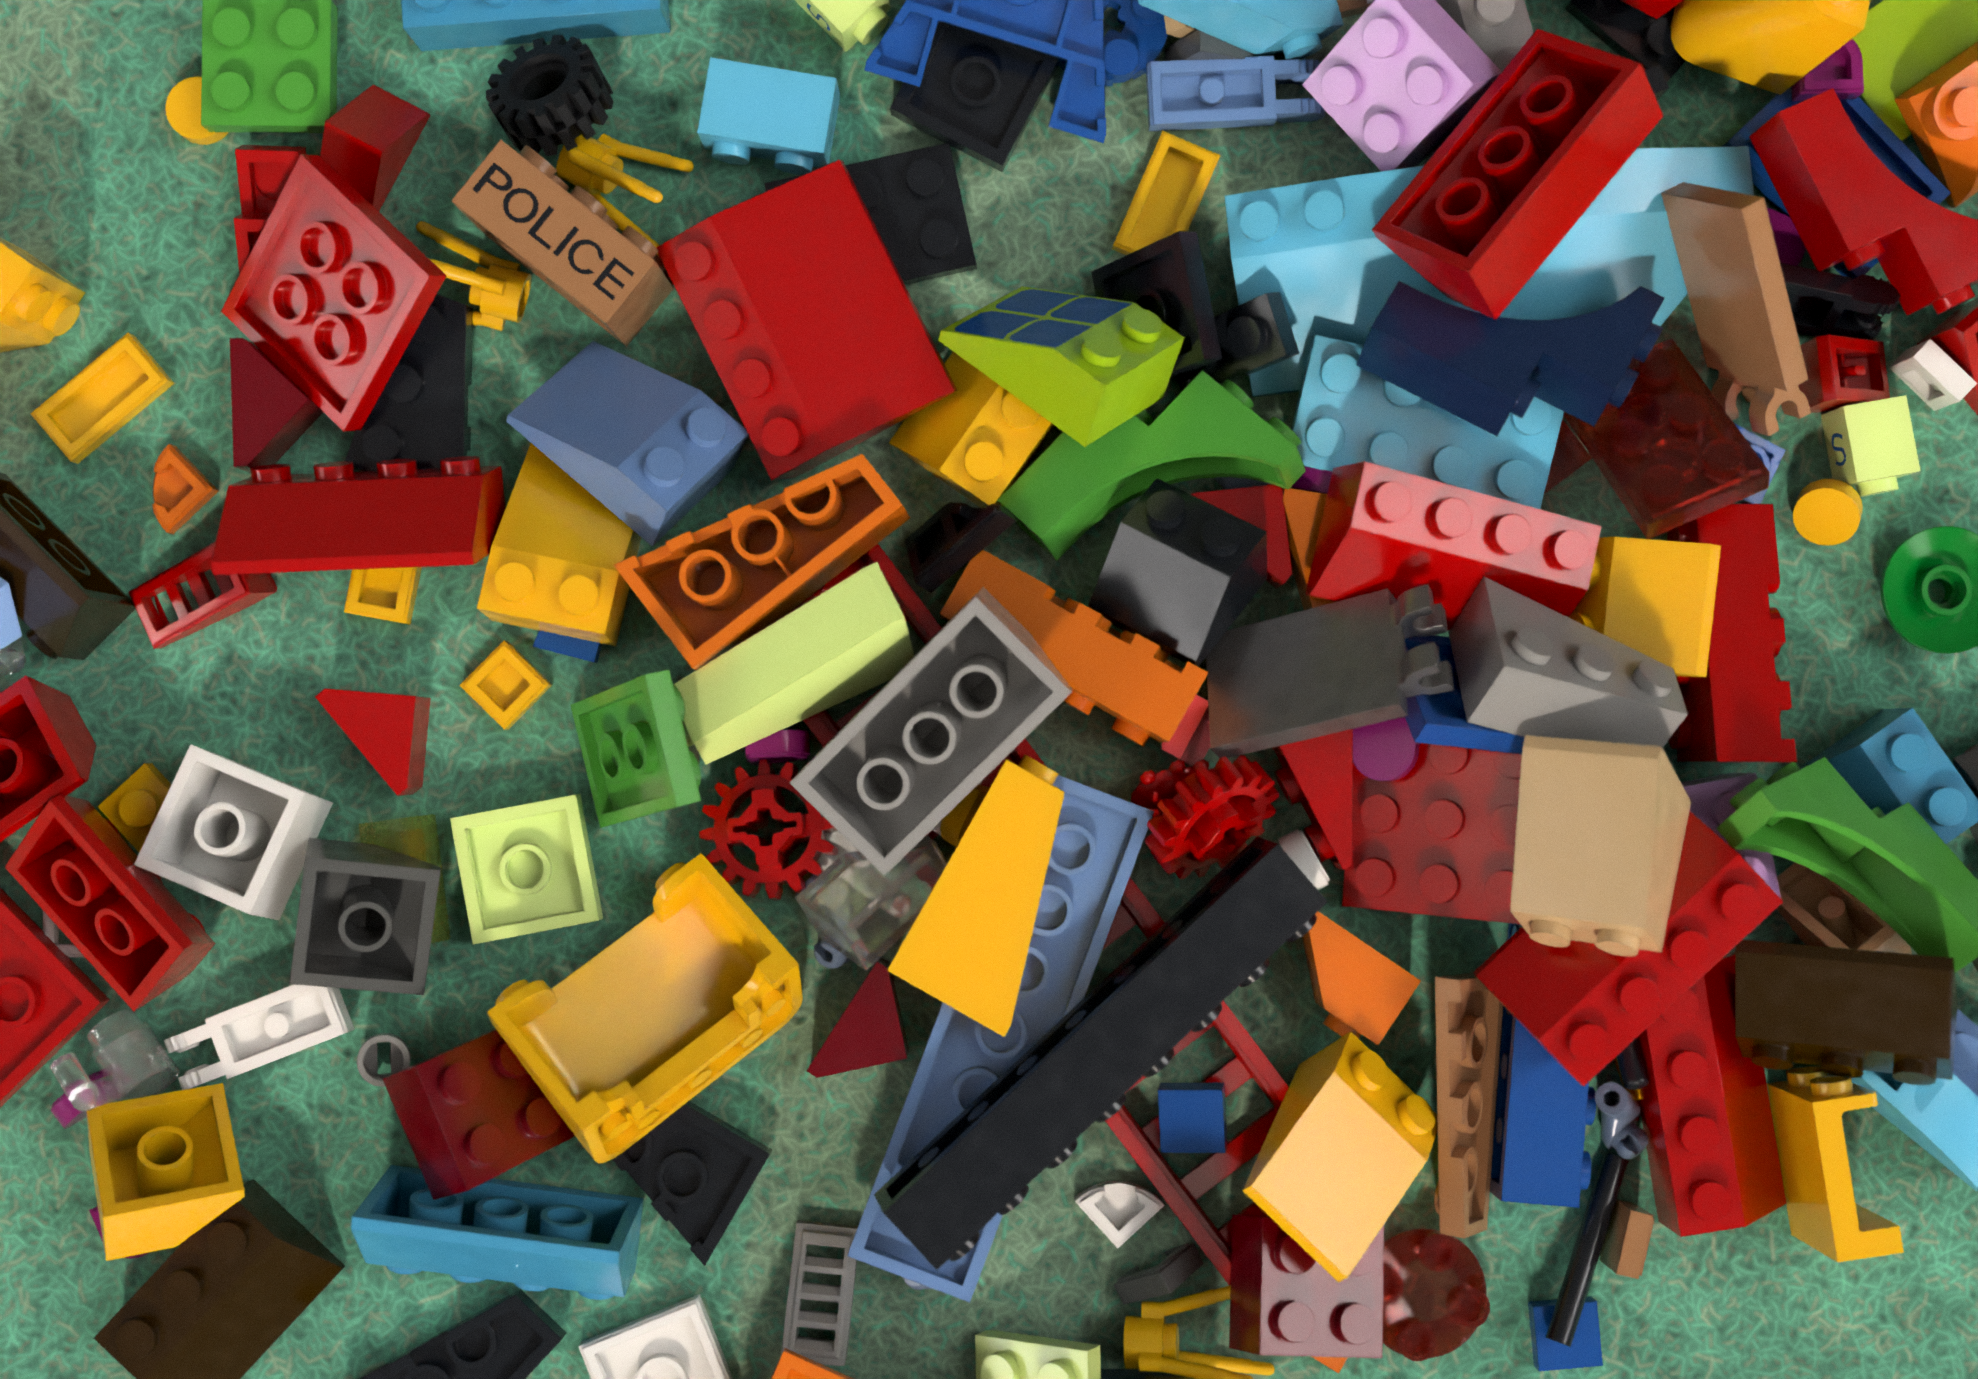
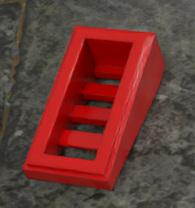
M215 541L128 593L153 649H161L246 609L277 592V586L271 573L214 575L222 595L216 597L204 573L209 570L212 571L211 561ZM185 581L188 582L199 606L194 611L181 586V583ZM164 591L167 592L178 616V620L171 624L157 597L158 594ZM153 596H154V599H155V603H156L158 612H157V610H156V608H155V605H154V603H153V601H152V599H151V597H153Z

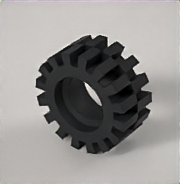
M553 35L549 45H547L543 37L533 40L534 49L526 52L523 45L513 51L517 59L511 62L504 58L497 65L502 74H491L488 80L492 88L486 90L488 106L514 147L519 151L527 145L538 154L542 148L546 156L557 155L558 145L561 144L569 151L578 147L574 140L578 136L582 135L588 140L596 134L591 126L593 123L604 125L608 119L605 110L612 109L613 99L610 95L613 94L611 86L586 43L582 45L580 39L572 36L566 41L563 35Z

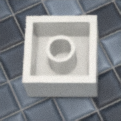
M190 744L134 865L247 914L280 920L303 870L309 838L318 837L333 802Z

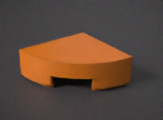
M168 444L159 455L153 470L155 472L153 512L166 533L174 534L218 490L176 446Z

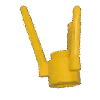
M602 134L598 140L592 137L586 140L580 135L574 139L578 147L569 151L563 146L557 161V176L573 184L575 187L578 185L599 201L608 210L606 215L619 226L618 228L622 232L627 226H630L655 247L660 246L600 194L601 192L610 194L616 186H619L653 203H660L663 199V194L659 190L624 173L623 160L618 157L686 173L694 169L692 161L622 143L606 134Z
M420 221L417 223L416 229L419 233L486 267L478 266L474 272L436 259H430L447 275L446 278L471 285L469 303L480 306V311H473V326H485L503 331L506 320L516 323L521 322L531 289L530 273L519 271V263L497 258L427 222Z
M1231 1285L1164 1302L1142 1301L1141 1316L1125 1317L1123 1353L1126 1369H1139L1142 1372H1164L1193 1379H1254L1247 1374L1270 1376L1275 1372L1274 1365L1269 1362L1179 1350L1178 1323H1166L1165 1317L1229 1300Z

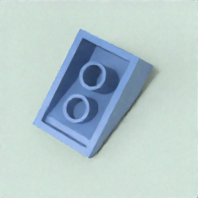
M595 341L586 346L509 413L506 420L507 423L652 547L734 468L748 437L746 429L701 390Z

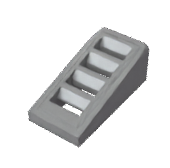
M797 1220L781 1355L786 1348L823 1365H845L848 1354L857 1260L847 1255L858 1226ZM808 1244L845 1248L844 1259L807 1256ZM805 1272L842 1275L841 1285L804 1282ZM802 1299L839 1303L838 1313L801 1309ZM799 1327L835 1331V1339L798 1336Z

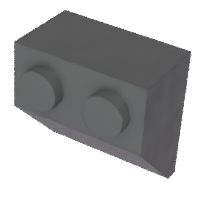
M309 838L304 861L289 984L424 995L441 867L376 844Z

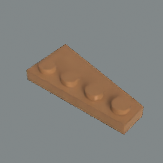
M1473 973L1435 977L1439 1181L1435 1190L1434 1205L1437 1214H1439L1440 1234L1464 1239L1487 1230L1503 1018V1005Z

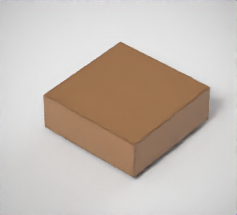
M1617 1199L1605 1236L1600 1261L1616 1274L1639 1279V1276H1642L1655 1220L1653 1215L1636 1203Z

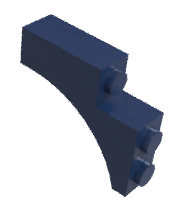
M1399 281L1372 324L1356 365L1495 436L1499 435L1510 413L1522 419L1534 397L1595 426L1607 403L1620 409L1639 373L1628 368V365L1632 358L1644 363L1663 330V327L1652 323L1664 297L1640 286L1627 297L1610 306L1583 315L1548 320H1521L1498 317L1495 320L1482 313L1445 303Z

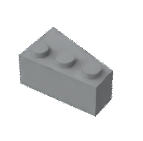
M1483 577L1448 632L1468 723L1523 737L1530 735L1661 746L1663 748L1688 715L1673 668L1486 577Z

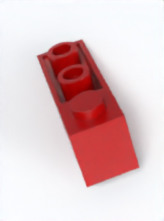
M1353 729L1273 747L1282 765L1281 769L1274 772L1275 778L1289 804L1293 806L1301 802L1312 825L1304 828L1303 831L1318 860L1322 863L1330 859L1335 868L1342 870L1352 866Z

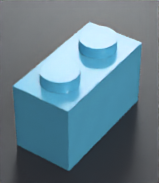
M710 57L697 130L704 149L712 150L713 158L736 165L749 164L750 157L775 160V168L797 175L812 172V167L821 168L828 165L840 101L837 78Z

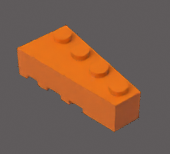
M862 453L786 487L784 492L753 506L751 504L728 513V517L693 533L691 531L685 532L665 541L666 545L639 557L634 555L614 564V567L691 668L698 670L783 618L909 520L910 516L903 504Z
M985 550L980 551L969 561L939 614L940 618L948 622L984 587L1033 636L1072 688V693L1063 701L1064 703L1088 716L1093 707L1096 706L1116 718L1111 727L1112 730L1142 747H1145L1149 738L1159 743L1171 740L1209 672L1189 661L1184 669L1167 660L1169 655L1161 650L1159 645L1137 633L1133 634L1123 630L1121 634L1111 628L1112 622L1099 612L1070 598H1067L1065 602L1055 596L1056 590Z

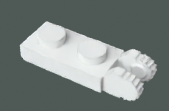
M293 984L205 1019L206 1024L165 1039L164 1043L168 1053L175 1051L181 1053L199 1046L203 1040L212 1038L220 1061L212 1065H200L187 1070L185 1075L178 1077L182 1090L223 1075H226L227 1079L350 1032L354 1030V1026L339 988Z

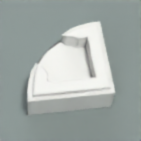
M1124 1181L1099 1183L1085 1189L1074 1197V1201L1117 1248L1124 1244L1165 1206L1164 1202L1152 1191L1140 1185Z

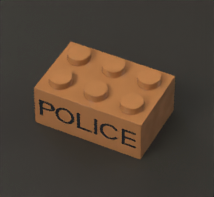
M500 139L451 202L480 232L627 347L674 289L663 273L665 267L657 255L659 250L630 226H627L621 234L616 231L619 226L606 215L608 210L578 185H576L571 193H568L569 186L555 174L557 170L532 148L525 145L520 153H518Z

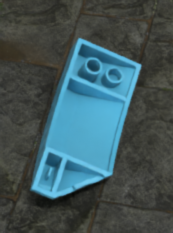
M1749 147L1637 148L1499 317L1521 320H1548L1583 315L1608 307L1642 286L1664 297L1652 323L1661 326L1688 294L1661 193L1685 182L1754 195ZM1424 166L1351 175L1224 196L1238 306L1265 293L1280 292L1300 353L1249 375L1253 397L1300 391L1314 335L1364 345L1372 324L1399 281L1445 303L1480 313L1447 298L1382 243L1372 231V228Z

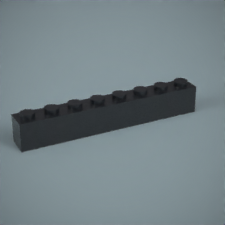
M1257 836L874 1194L883 1213L936 1270L948 1259L956 1261L962 1258L977 1243L980 1237L979 1230L997 1213L1004 1215L1016 1208L1026 1197L1029 1191L1028 1184L1046 1167L1052 1169L1067 1160L1077 1147L1078 1141L1076 1139L1095 1121L1101 1123L1111 1118L1126 1100L1124 1093L1141 1077H1151L1161 1071L1174 1055L1172 1048L1191 1030L1198 1032L1210 1025L1222 1010L1220 1003L1238 986H1248L1260 978L1269 967L1270 961L1268 958L1286 941L1294 942L1304 936L1316 923L1317 916L1315 914L1328 901L1279 844Z

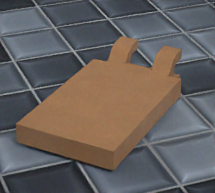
M1685 182L1664 191L1661 195L1707 367L1719 370L1718 379L1713 385L1710 394V408L1713 418L1725 422H1731L1738 418L1739 413L1736 407V399L1742 391L1744 399L1750 402L1749 420L1752 431L1770 436L1779 431L1776 412L1780 405L1784 414L1799 419L1807 416L1811 411L1805 394L1798 387L1799 384L1808 380L1764 197Z

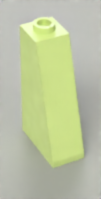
M875 562L861 569L673 684L679 689L684 701L685 717L682 724L688 747L695 745L705 765L889 681L914 656L905 617L878 563Z

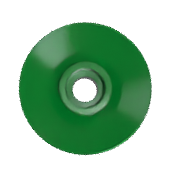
M1933 527L1911 535L1901 542L1890 555L1881 577V602L1891 626L1908 643L1924 651L1939 654L1959 653L1978 646V534L1960 527ZM1933 580L1941 582L1945 588V597L1939 604L1933 602L1928 594V585Z

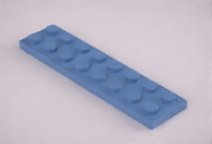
M1058 775L1053 786L1064 791L1065 794L1011 1026L1005 1037L942 1002L847 1255L969 1303L1003 1215L997 1213L979 1230L980 1237L977 1243L966 1255L956 1261L948 1259L936 1270L883 1213L874 1194L1082 1001L1086 995L1146 835L1147 823L1152 819L1154 811Z

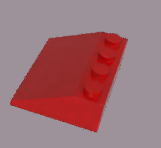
M842 160L832 162L716 213L656 247L659 250L658 255L771 480L795 478L958 391Z

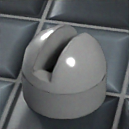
M379 1033L369 1037L360 1047L357 1056V1068L362 1078L368 1083L379 1087H385L383 1078L408 1068L410 1065V1051L407 1044L399 1036L391 1033ZM380 1042L391 1043L389 1053L391 1073L378 1074V1043Z

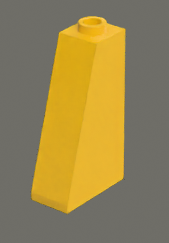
M1025 754L1019 765L1006 759L887 970L1005 1037L1011 1026L1065 794L1064 791L1053 786L1059 773Z

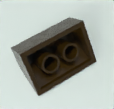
M0 473V577L9 583L16 614L30 627L26 632V636L41 652L53 659L61 657L85 660L135 610V606L132 600L6 474Z
M1742 940L1736 945V1039L1742 1057L1752 1058L1751 1061L1758 1066L1777 1070L1790 1069L1793 1067V1063L1820 1065L1822 1071L1840 1077H1859L1863 1075L1864 1070L1892 1073V1077L1895 1080L1913 1085H1931L1936 1082V1078L1953 1079L1958 1005L1954 958Z
M253 1179L244 1184V1198L186 1239L101 1329L94 1339L136 1379H241L342 1271L345 1265Z

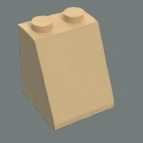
M1525 735L1522 747L1510 912L1532 940L1553 947H1568L1571 940L1596 943L1599 949L1619 956H1635L1638 954L1639 949L1662 952L1691 800L1661 746Z

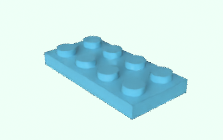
M1319 335L1312 337L1291 427L1292 431L1301 441L1297 448L1305 467L1332 471L1335 467L1366 461L1537 509L1541 508L1564 411L1534 397L1524 417L1521 419L1510 413L1499 435L1495 436L1358 367L1356 364L1364 345Z

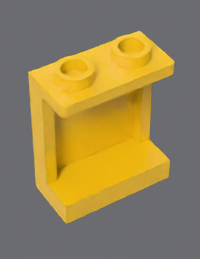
M1821 1066L1793 1068L1786 1071L1787 1081L1767 1083L1791 1235L1836 1262L1904 1253L1900 1226L1856 1204L1842 1114L1849 1110L1878 1106L1876 1091L1852 1083L1851 1077L1827 1074L1821 1070Z

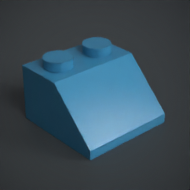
M1913 707L1881 710L1800 767L1802 769L1825 757L1871 810L1878 806L1886 815L1909 802L1945 844L1978 822V799Z

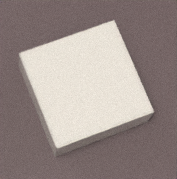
M1931 339L1906 349L1889 367L1934 411L1960 402L1977 384Z

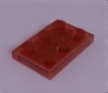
M1672 338L1654 345L1644 363L1632 358L1628 368L1638 372L1639 375L1620 409L1607 403L1595 426L1564 412V417L1647 540L1769 487V470Z

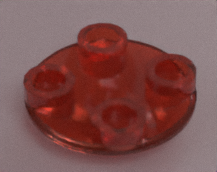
M1420 1228L1407 1230L1385 1241L1383 1344L1412 1361H1423L1428 1358L1439 1357L1452 1352L1464 1344L1475 1332L1476 1328L1487 1320L1490 1313V1302L1486 1296L1485 1277L1472 1251L1454 1236L1440 1234L1439 1230Z

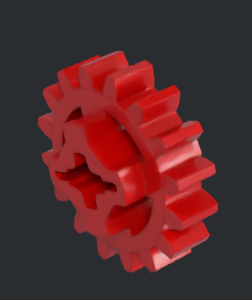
M1240 755L1233 763L1226 756L1220 757L1211 771H1207L1201 765L1195 773H1192L1183 781L1179 780L1175 784L1178 793L1172 799H1163L1157 804L1162 811V815L1150 819L1147 823V827L1152 832L1145 838V843L1151 850L1150 853L1168 875L1175 872L1179 879L1182 880L1189 876L1193 870L1199 878L1205 876L1210 866L1214 863H1217L1222 869L1247 847L1246 841L1251 836H1260L1265 832V829L1262 827L1263 820L1274 816L1276 813V809L1271 805L1279 797V792L1273 787L1275 782L1256 760L1251 763L1245 755Z
M767 759L760 760L758 775L753 777L744 768L739 766L735 768V776L738 782L735 787L730 788L720 782L714 786L717 793L723 798L720 805H703L702 812L714 819V827L699 831V838L716 845V849L712 850L705 858L713 867L723 864L727 865L722 873V877L730 886L744 878L742 894L755 898L761 886L765 885L769 899L778 901L781 900L784 884H789L795 892L802 894L806 892L805 881L802 876L810 872L815 876L823 878L827 874L823 866L818 862L821 854L829 856L837 855L839 849L826 841L827 833L835 832L837 829L790 784L792 779L798 774V767L793 763L786 762L780 774L776 775L772 763ZM781 789L797 795L805 804L809 813H790L785 808ZM751 796L752 803L739 818H733L738 807ZM768 816H772L773 819L782 825L791 827L783 828L782 832L774 833L771 845L761 837L750 834L758 832V829L768 827ZM801 842H809L801 857L789 866V856ZM733 847H749L755 852L756 865L759 866V872L745 866L735 854Z

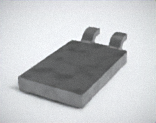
M1426 584L1403 592L1397 600L1387 588L1227 630L1206 657L1207 672H1209L1207 675L1210 749L1219 758L1224 756L1230 758L1408 716L1406 698L1420 694H1438L1454 690L1452 667L1448 661L1440 662L1439 650L1434 642L1417 646L1408 652L1405 649V639L1432 636L1448 632L1445 608L1441 603L1433 604L1432 590Z

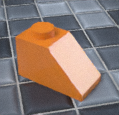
M1318 911L1315 914L1317 916L1316 923L1302 936L1315 1003L1329 1012L1323 1024L1342 1037L1351 1031L1359 1039L1363 1035L1376 1045H1379L1421 980Z

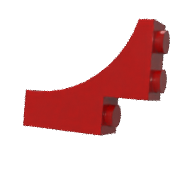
M1834 88L1778 112L1749 136L1819 272L1842 261L1847 270L1850 271L1877 258L1890 284L1901 295L1899 302L1907 316L1930 305L1933 306L1937 315L1975 297L1971 286L1978 283V219L1948 210L1927 199L1892 173L1859 135L1844 110Z

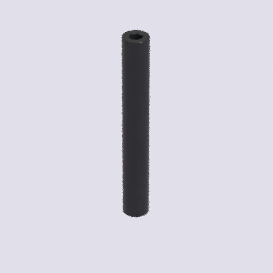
M1606 1152L1603 1153L1546 1334V1338L1571 1347L1629 1163L1628 1160Z

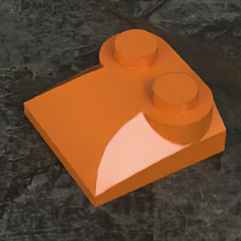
M1978 42L1894 99L1929 170L1951 192L1945 198L1951 208L1957 207L1978 192Z

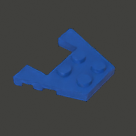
M906 0L894 18L893 23L866 61L864 70L920 87L939 22L1065 60L1066 66L1048 127L1100 143H1104L1103 0Z

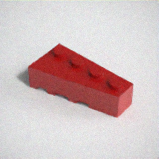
M1695 503L1677 510V520L1673 519L1669 524L1667 541L1714 544L1721 546L1707 675L1706 677L1676 676L1688 715L1668 740L1669 745L1672 749H1677V762H1797L1795 739H1782L1781 710L1792 708L1790 681H1781L1779 675L1775 672L1774 658L1779 654L1781 646L1786 643L1784 618H1781L1776 607L1769 606L1768 594H1775L1780 586L1773 504Z

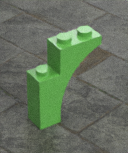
M1202 370L1155 420L1143 410L1086 447L1082 446L1065 432H1062L1000 497L998 502L1002 507L1014 514L1015 524L1058 561L1093 525L1115 509L1142 496L1157 478L1170 485L1201 478H1245L1270 483L1289 490L1306 470L1297 448L1301 441L1291 428L1274 416L1266 422L1251 410L1254 407L1253 401L1238 385L1229 379H1226L1220 385Z
M1825 757L1802 769L1795 762H1791L1766 781L1762 777L1755 780L1729 801L1736 811L1716 829L1733 849L1754 850L1773 854L1805 866L1826 877L1875 912L1918 955L1954 958L1955 973L1978 958V880L1909 802L1886 815L1878 806L1871 810Z

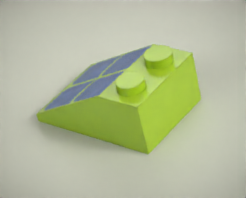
M1022 286L942 329L938 341L1082 446L1086 447L1164 397L1185 337L1163 323L1155 313L1143 309L1134 302Z

